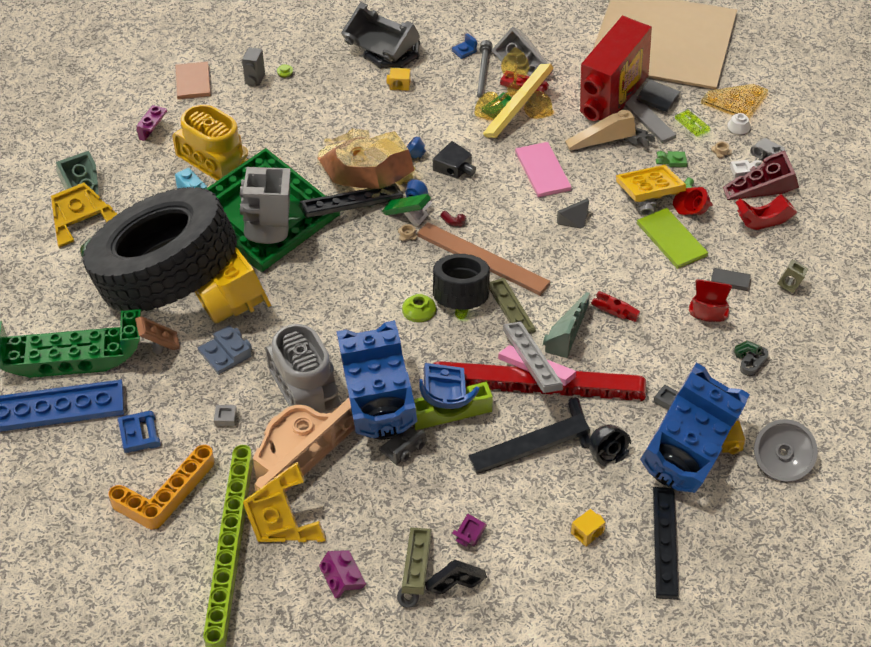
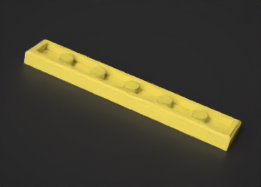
M540 64L487 127L483 135L487 138H497L552 72L554 67L551 64Z

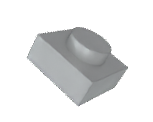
M216 405L214 425L235 426L236 405Z

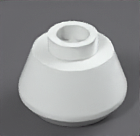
M743 113L733 115L727 124L728 129L737 135L746 134L751 129L749 118Z

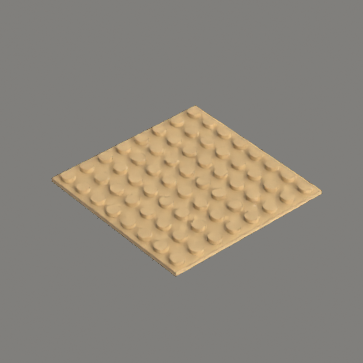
M610 0L593 49L623 15L652 26L648 78L716 90L737 9L683 0Z

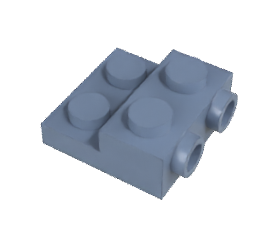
M230 325L213 333V340L198 347V352L218 375L250 358L252 349L247 339L243 341L239 329H233Z

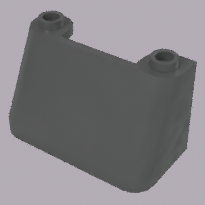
M360 2L341 32L347 44H354L382 56L388 62H396L418 42L420 35L413 23L406 21V23L402 22L401 24L378 15L375 10H368V5Z

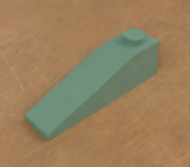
M89 151L56 162V172L65 190L84 182L99 195L96 164Z
M586 292L551 327L549 335L545 334L543 345H545L546 353L568 358L589 305V292Z

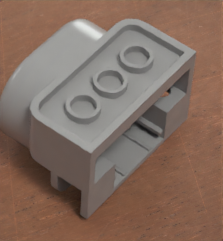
M247 167L245 180H241L240 215H243L244 235L248 240L255 243L272 244L281 242L287 238L289 229L290 168Z
M293 324L281 328L274 335L272 345L265 347L268 369L289 407L293 405H306L319 413L339 407L341 402L337 397L338 388L334 378V366L329 358L327 349L316 331L302 324Z

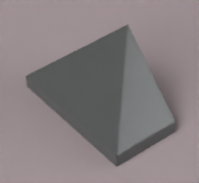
M587 198L557 211V224L580 229L584 228L590 200Z

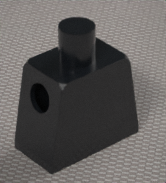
M453 141L433 158V171L456 179L463 173L473 176L476 172V166L472 165V154Z

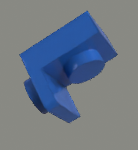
M467 33L465 34V42L452 47V52L460 59L477 52V40Z

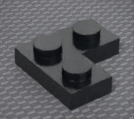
M454 559L427 580L425 587L427 591L440 595L446 593L456 584L468 588L475 587L486 579L487 575L484 569Z

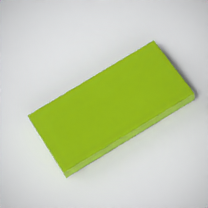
M668 208L637 220V225L677 269L708 256V251Z

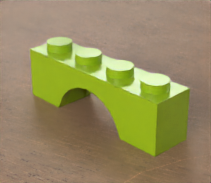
M487 382L467 386L466 394L470 393L476 386L479 387V391L471 402L460 408H439L427 403L423 397L414 399L417 422L413 424L415 430L492 412L493 396Z

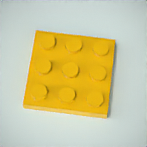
M665 164L616 175V182L635 202H644L646 199L661 198L664 195H676L679 192L686 191V184Z

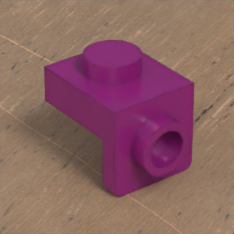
M467 513L458 531L453 530L452 534L457 537L455 541L467 547L470 544L474 547L487 524Z

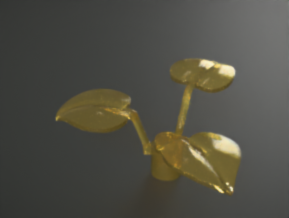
M514 47L503 58L501 63L503 74L510 78L514 77L513 82L507 86V92L500 99L496 92L483 94L476 103L475 116L486 120H494L504 108L501 101L508 95L513 97L518 92L520 86L516 83L517 77L523 78L529 72L528 59L520 49ZM542 91L534 92L524 105L525 113L533 119L546 118L554 113L550 97Z

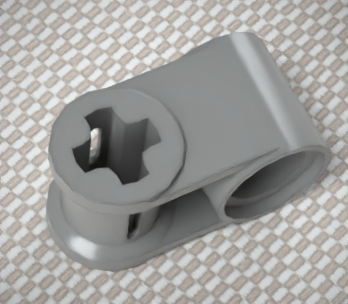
M763 138L751 147L750 153L752 156H756L759 160L763 161L766 157L778 153L779 150L780 152L784 151L785 148L767 138Z

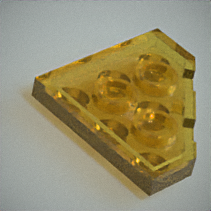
M755 84L709 90L701 99V104L730 115L743 113L749 118L768 93V89Z

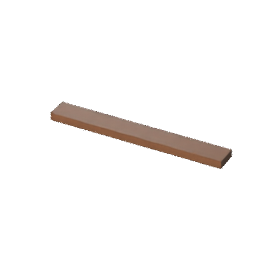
M428 222L417 232V237L450 253L471 254L480 257L487 262L490 272L539 296L550 285V280Z

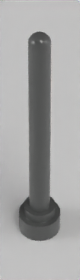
M483 40L479 48L482 58L477 89L478 98H482L484 95L488 55L492 52L493 44L489 40Z

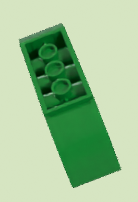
M141 309L121 311L120 327L7 336L3 323L0 321V369L28 378L106 372L125 362L137 349L140 336L136 318L141 316Z

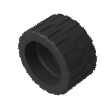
M471 254L447 255L436 261L433 266V296L440 305L455 310L477 308L488 300L490 267L486 261Z

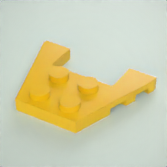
M84 182L51 195L57 245L59 248L74 242L67 228L68 226L101 213L106 223L117 215L113 208L101 200L100 196Z
M298 462L244 500L243 504L258 542H285L286 540H298V542L317 540V542H324L326 540L320 521L298 527L286 496L285 488L304 483V477Z

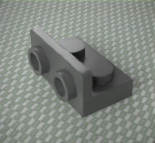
M410 427L400 435L388 440L379 447V450L396 465L401 461L405 462L409 459L411 453L415 450H421L425 446L426 432L423 429L417 432L413 427Z

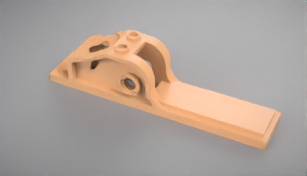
M349 398L332 413H319L306 405H293L284 409L277 416H274L268 423L260 448H257L253 457L256 476L255 491L262 488L297 462L304 476L354 431L355 425ZM291 487L285 488V492H287Z

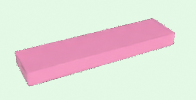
M509 345L498 353L499 360L529 371L513 346ZM547 360L564 386L576 377L575 370Z

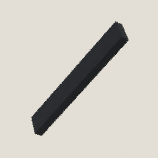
M394 183L380 189L367 188L300 201L299 207L305 217L309 218L387 203L391 200L403 198V194L397 184Z
M581 413L468 455L476 474L588 434L590 433V427Z
M653 487L655 596L658 599L678 600L674 488Z

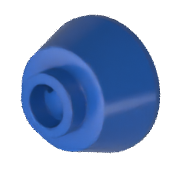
M414 137L405 148V150L409 149L411 158L414 159L417 157L421 158L426 152L424 149L425 144L420 137Z
M410 180L405 191L406 197L429 194L424 182L420 180Z

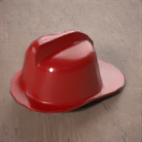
M704 187L686 188V191L679 192L673 199V207L681 215H702L709 207L713 206Z

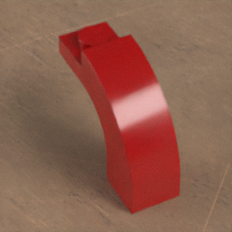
M782 194L761 207L750 206L742 198L735 202L739 208L737 210L738 215L744 224L753 230L783 224L798 213L791 202Z

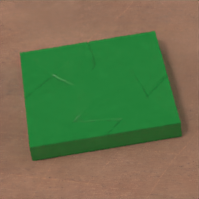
M267 148L206 188L218 198L233 226L237 239L236 248L247 262L261 273L340 215V212L306 218L299 207L300 201L325 197V195L290 168V206L287 238L272 244H261L248 240L244 235L243 215H240L241 180H245L246 168H290Z

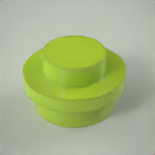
M282 64L277 68V74L283 78L289 77L293 73V68L287 64Z

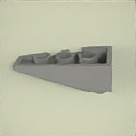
M512 27L491 50L500 61L504 63L509 62L514 65V68L525 70L529 76L533 74L540 64H549L528 37L515 27Z

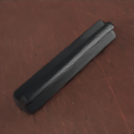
M577 397L570 398L568 405L572 417L581 413L584 417L579 399ZM590 433L578 437L582 448H589Z

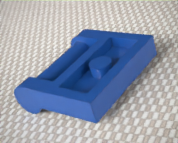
M153 411L118 417L124 453L161 446L160 439L156 433L155 413ZM140 422L146 423L149 438L143 439Z

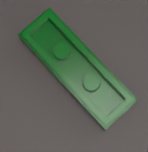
M427 193L391 200L382 212L384 215L389 216L422 210L431 197Z

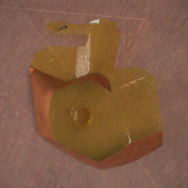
M352 128L348 133L334 139H323L324 143L332 140L346 141L325 146L319 151L317 161H320L332 182L344 186L380 189L394 184L414 171L409 149L395 131L371 138L369 130Z

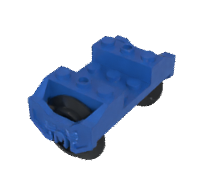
M395 320L385 322L376 330L360 333L347 329L336 331L356 433L379 440L391 439L400 435L417 422V415Z
M696 362L640 458L649 474L661 484L674 488L677 491L696 493L722 450L721 446L732 426L738 420L750 394L742 389L728 388L713 379L706 368Z

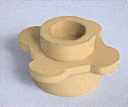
M723 141L717 142L711 148V151L715 152L719 158L732 154L729 144Z
M410 224L401 226L398 229V233H400L399 239L401 241L416 240V228Z

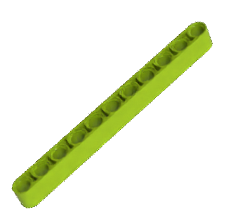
M238 445L232 452L203 633L206 647H226L246 514L243 502L248 498L253 467L251 449L247 445Z

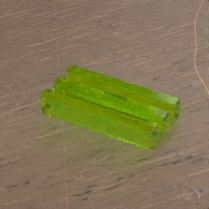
M688 109L675 115V119L696 137L704 134L705 131H710V127Z

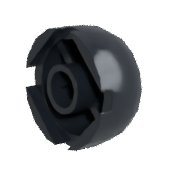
M602 425L592 433L589 440V450L593 458L601 465L606 466V463L615 459L616 464L624 460L628 455L629 450L627 448L629 443L631 444V438L628 433L617 425ZM605 451L610 456H616L613 460H606L601 456V453Z

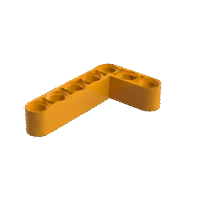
M200 445L195 448L150 500L125 486H113L108 492L112 508L152 530L161 527L214 466L215 461L212 448L209 445Z

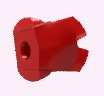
M696 279V295L689 304L690 315L706 322L725 321L729 315V304L726 299L732 285Z

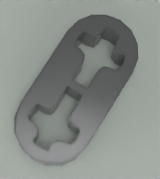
M762 347V352L760 353L762 355L758 358H755L756 354L749 352L741 361V373L747 376L755 375L767 361L768 350ZM751 363L753 364V367L746 368V366L748 367Z

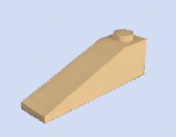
M621 110L565 140L566 145L571 151L636 136L634 116L629 110Z

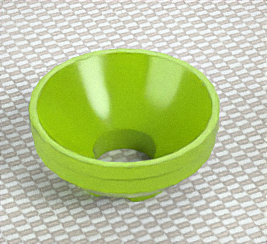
M412 295L403 302L402 313L409 321L417 323L426 322L436 314V304L432 298L426 295ZM422 300L424 301V303L422 305H416L414 304V301Z

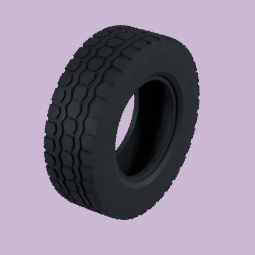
M183 187L145 198L143 201H139L131 207L129 206L114 216L88 242L83 254V264L102 299L109 307L117 311L141 309V312L143 310L149 311L174 303L211 281L210 279L219 274V271L232 258L237 239L233 226L214 193L199 187Z

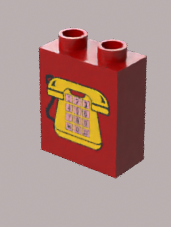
M622 15L581 63L580 112L591 121L603 120L621 111L625 103L649 77L652 26Z

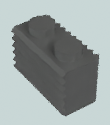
M248 47L242 58L244 84L259 86L265 75L263 50Z

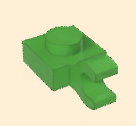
M663 151L657 152L656 164H669V168L687 167L685 152L668 151L667 154Z

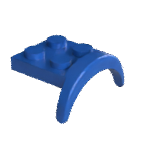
M425 363L423 368L424 384L423 379H419L420 392L424 400L439 408L455 409L463 407L471 402L479 391V387L476 386L470 393L466 394L464 368Z

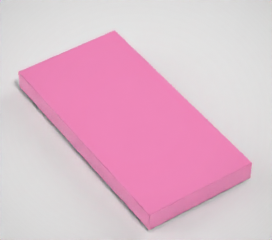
M548 142L515 148V153L538 198L571 191V185Z

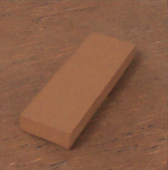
M142 316L136 318L140 337L171 350L180 348L177 331Z

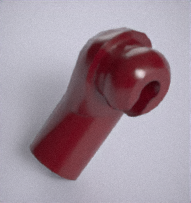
M446 210L440 214V217L449 226L461 227L467 219L464 214H458L457 218L453 217Z

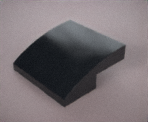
M649 80L641 90L637 100L668 112L681 91Z

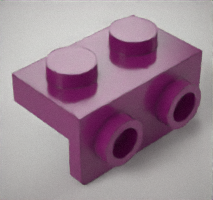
M155 105L149 108L136 125L139 140L146 141L167 113L166 108Z
M349 550L327 551L319 567L334 598L341 597L344 590H359L365 587L366 582Z

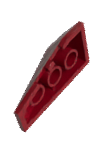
M784 150L763 159L762 164L757 167L753 166L750 168V172L744 176H738L726 184L723 190L727 200L784 194L799 188L796 173Z

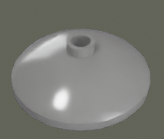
M781 419L767 424L759 432L754 443V456L758 466L767 476L778 481L790 482L804 477L812 470L817 460L818 448L813 434L803 424L794 420ZM780 449H785L787 451V455H781Z

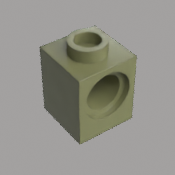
M792 259L777 284L782 289L794 293L804 279L808 268Z

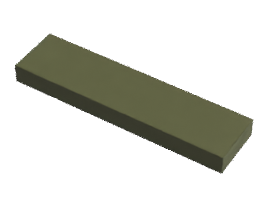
M501 278L491 281L489 283V290L509 323L522 322L529 334L536 332V328L506 279Z
M410 527L402 581V593L424 595L432 529Z

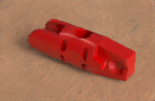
M598 291L596 294L597 298L591 301L592 306L621 319H629L636 322L640 315V311L630 304L601 291Z

